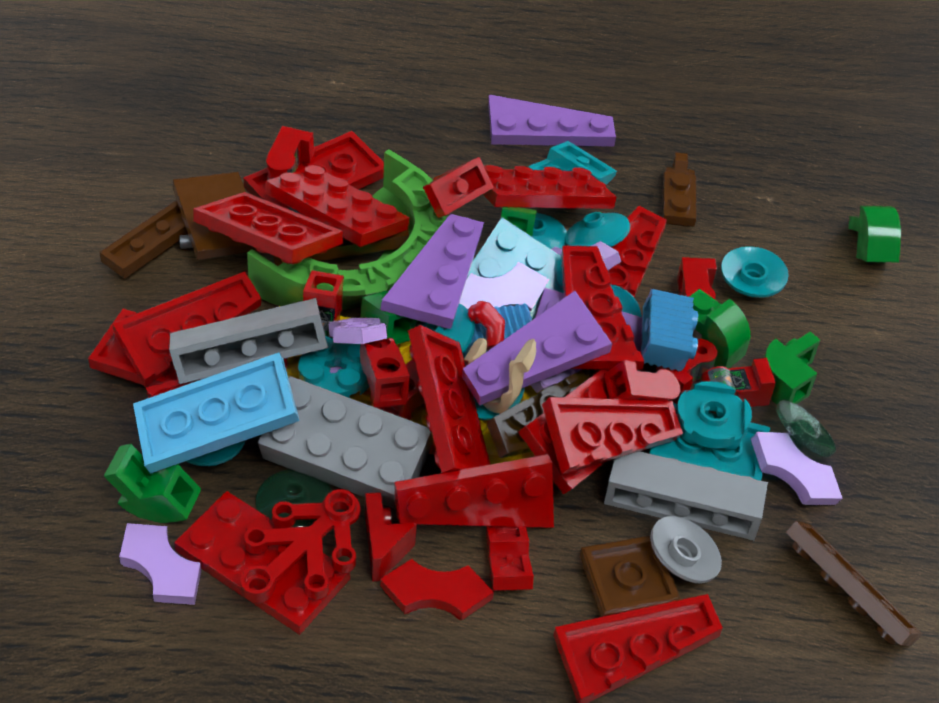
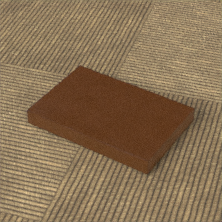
M239 172L173 179V191L197 260L247 253L251 249L257 251L255 247L235 242L229 236L211 232L208 230V227L193 222V208L246 192Z

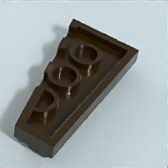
M582 369L488 421L486 424L499 458L532 452L518 431L544 412L542 404L549 397L564 398L596 374L598 369Z

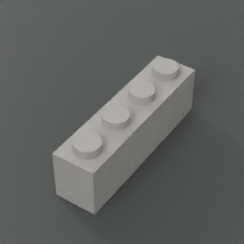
M313 298L170 333L169 351L179 384L219 374L278 352L285 359L325 349L328 346L317 300Z
M638 451L614 459L604 504L659 518L678 516L690 520L704 529L754 541L763 516L768 482L756 480L749 476L719 471L711 467L681 462L674 458H665Z

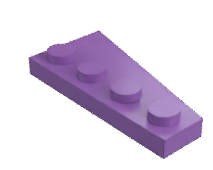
M489 95L488 97L491 144L559 145L569 141L576 146L615 145L616 135L613 117L495 95Z
M450 214L382 299L380 310L451 329L484 222Z

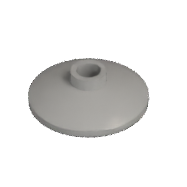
M678 516L663 517L653 526L650 535L653 550L661 563L669 571L693 583H707L718 575L722 565L719 549L709 534L700 526Z

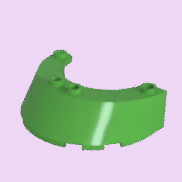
M388 149L384 152L383 187L372 197L384 204L394 206L397 211L410 217L408 226L409 238L399 249L384 250L376 261L359 264V269L338 270L336 264L320 262L309 257L303 259L298 264L283 262L277 266L251 249L247 252L248 275L261 299L278 306L303 301V290L311 270L344 276L342 310L361 306L362 297L390 290L449 216L447 214L437 218L423 189V186L433 180L420 168ZM328 283L317 285V289L333 291L334 288Z

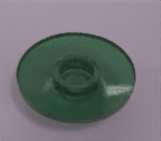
M782 400L776 405V412L781 424L799 450L804 447L824 457H831L836 452V446L830 434L809 412L797 404Z
M291 469L280 471L270 476L260 486L256 495V510L272 520V508L275 504L282 501L292 504L322 503L332 490L328 483ZM281 513L278 516L285 518L290 516V514ZM296 519L292 527H309L317 519Z

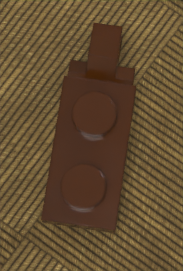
M675 152L672 167H666L664 172L662 218L667 220L666 224L695 227L696 175L695 170L687 169V153Z

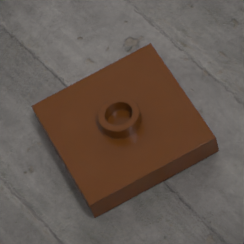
M650 536L581 547L580 558L600 617L681 600L670 571L661 563L653 550Z

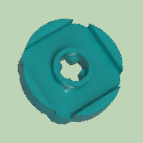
M326 336L328 348L301 355L298 371L299 379L348 398H350L349 395L356 394L358 391H360L361 395L369 388L366 374L361 366L360 344L334 343L333 338ZM339 366L344 368L339 369L337 373L330 372L331 367Z
M713 381L697 383L687 393L685 390L678 400L676 414L683 432L681 437L689 444H699L716 449H735L740 445L741 440L748 432L752 419L750 404L745 398L742 401L735 395L736 390L724 383ZM709 411H715L716 415L721 418H711L708 416Z

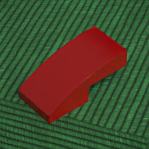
M486 526L488 560L493 591L533 590L534 575L529 558V537L526 526Z

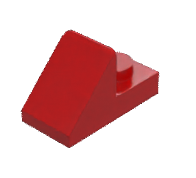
M480 157L437 175L433 178L432 182L423 186L437 218L446 216L494 188Z
M381 492L365 493L366 532L372 582L380 581L382 577L387 575L415 546L417 524L413 522L392 524L390 507L383 508Z

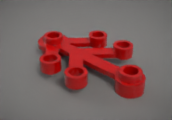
M337 489L331 491L322 503L292 504L282 501L275 504L272 508V521L278 528L264 529L260 526H254L247 529L244 534L245 549L251 554H261L271 545H290L267 567L255 565L247 568L242 573L240 581L243 596L253 603H263L268 600L274 593V583L307 553L308 574L304 579L305 594L314 600L324 598L329 592V578L324 573L322 538L333 528L336 548L332 552L333 568L337 572L348 573L356 566V551L351 547L350 525L355 523L360 516V503L354 494L348 490ZM340 509H341V510H345V511H344V512H337L336 510H340ZM281 513L290 514V516L285 518L279 517L278 515ZM296 519H317L309 527H292ZM253 538L263 539L259 543H253L250 541ZM341 556H347L350 558V560L346 562H341L338 560V558ZM314 582L323 584L320 588H313L310 585ZM255 586H262V587H264L263 589H260V590H253V589H252V588L255 587Z

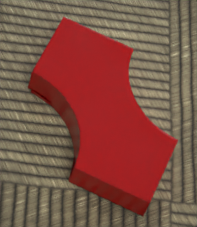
M410 559L380 579V587L404 614H409L423 608H436L451 613L459 620H464L493 600L494 595L493 590L469 565L458 570L442 572L425 568L413 559Z

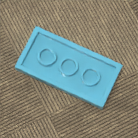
M280 352L133 403L144 466L150 474L300 421L285 363Z

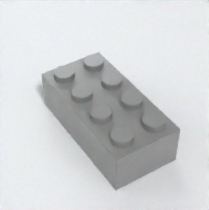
M289 376L300 421L261 435L258 445L263 459L348 490L362 497H365V493L381 492L382 504L396 509L394 482L419 478L433 445L432 433L429 428Z

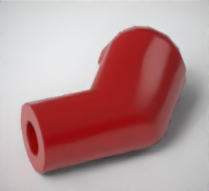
M478 301L476 304L471 305L468 309V317L470 321H474L475 324L481 323L487 329L486 350L489 351L504 340L505 319L489 302Z

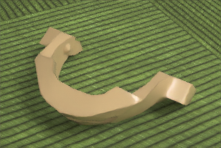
M478 338L473 343L464 358L467 365L486 353V339ZM535 339L528 340L515 360L510 361L509 390L503 393L501 397L483 404L489 411L501 414L508 410L519 396L523 385L524 373L530 370L535 359Z

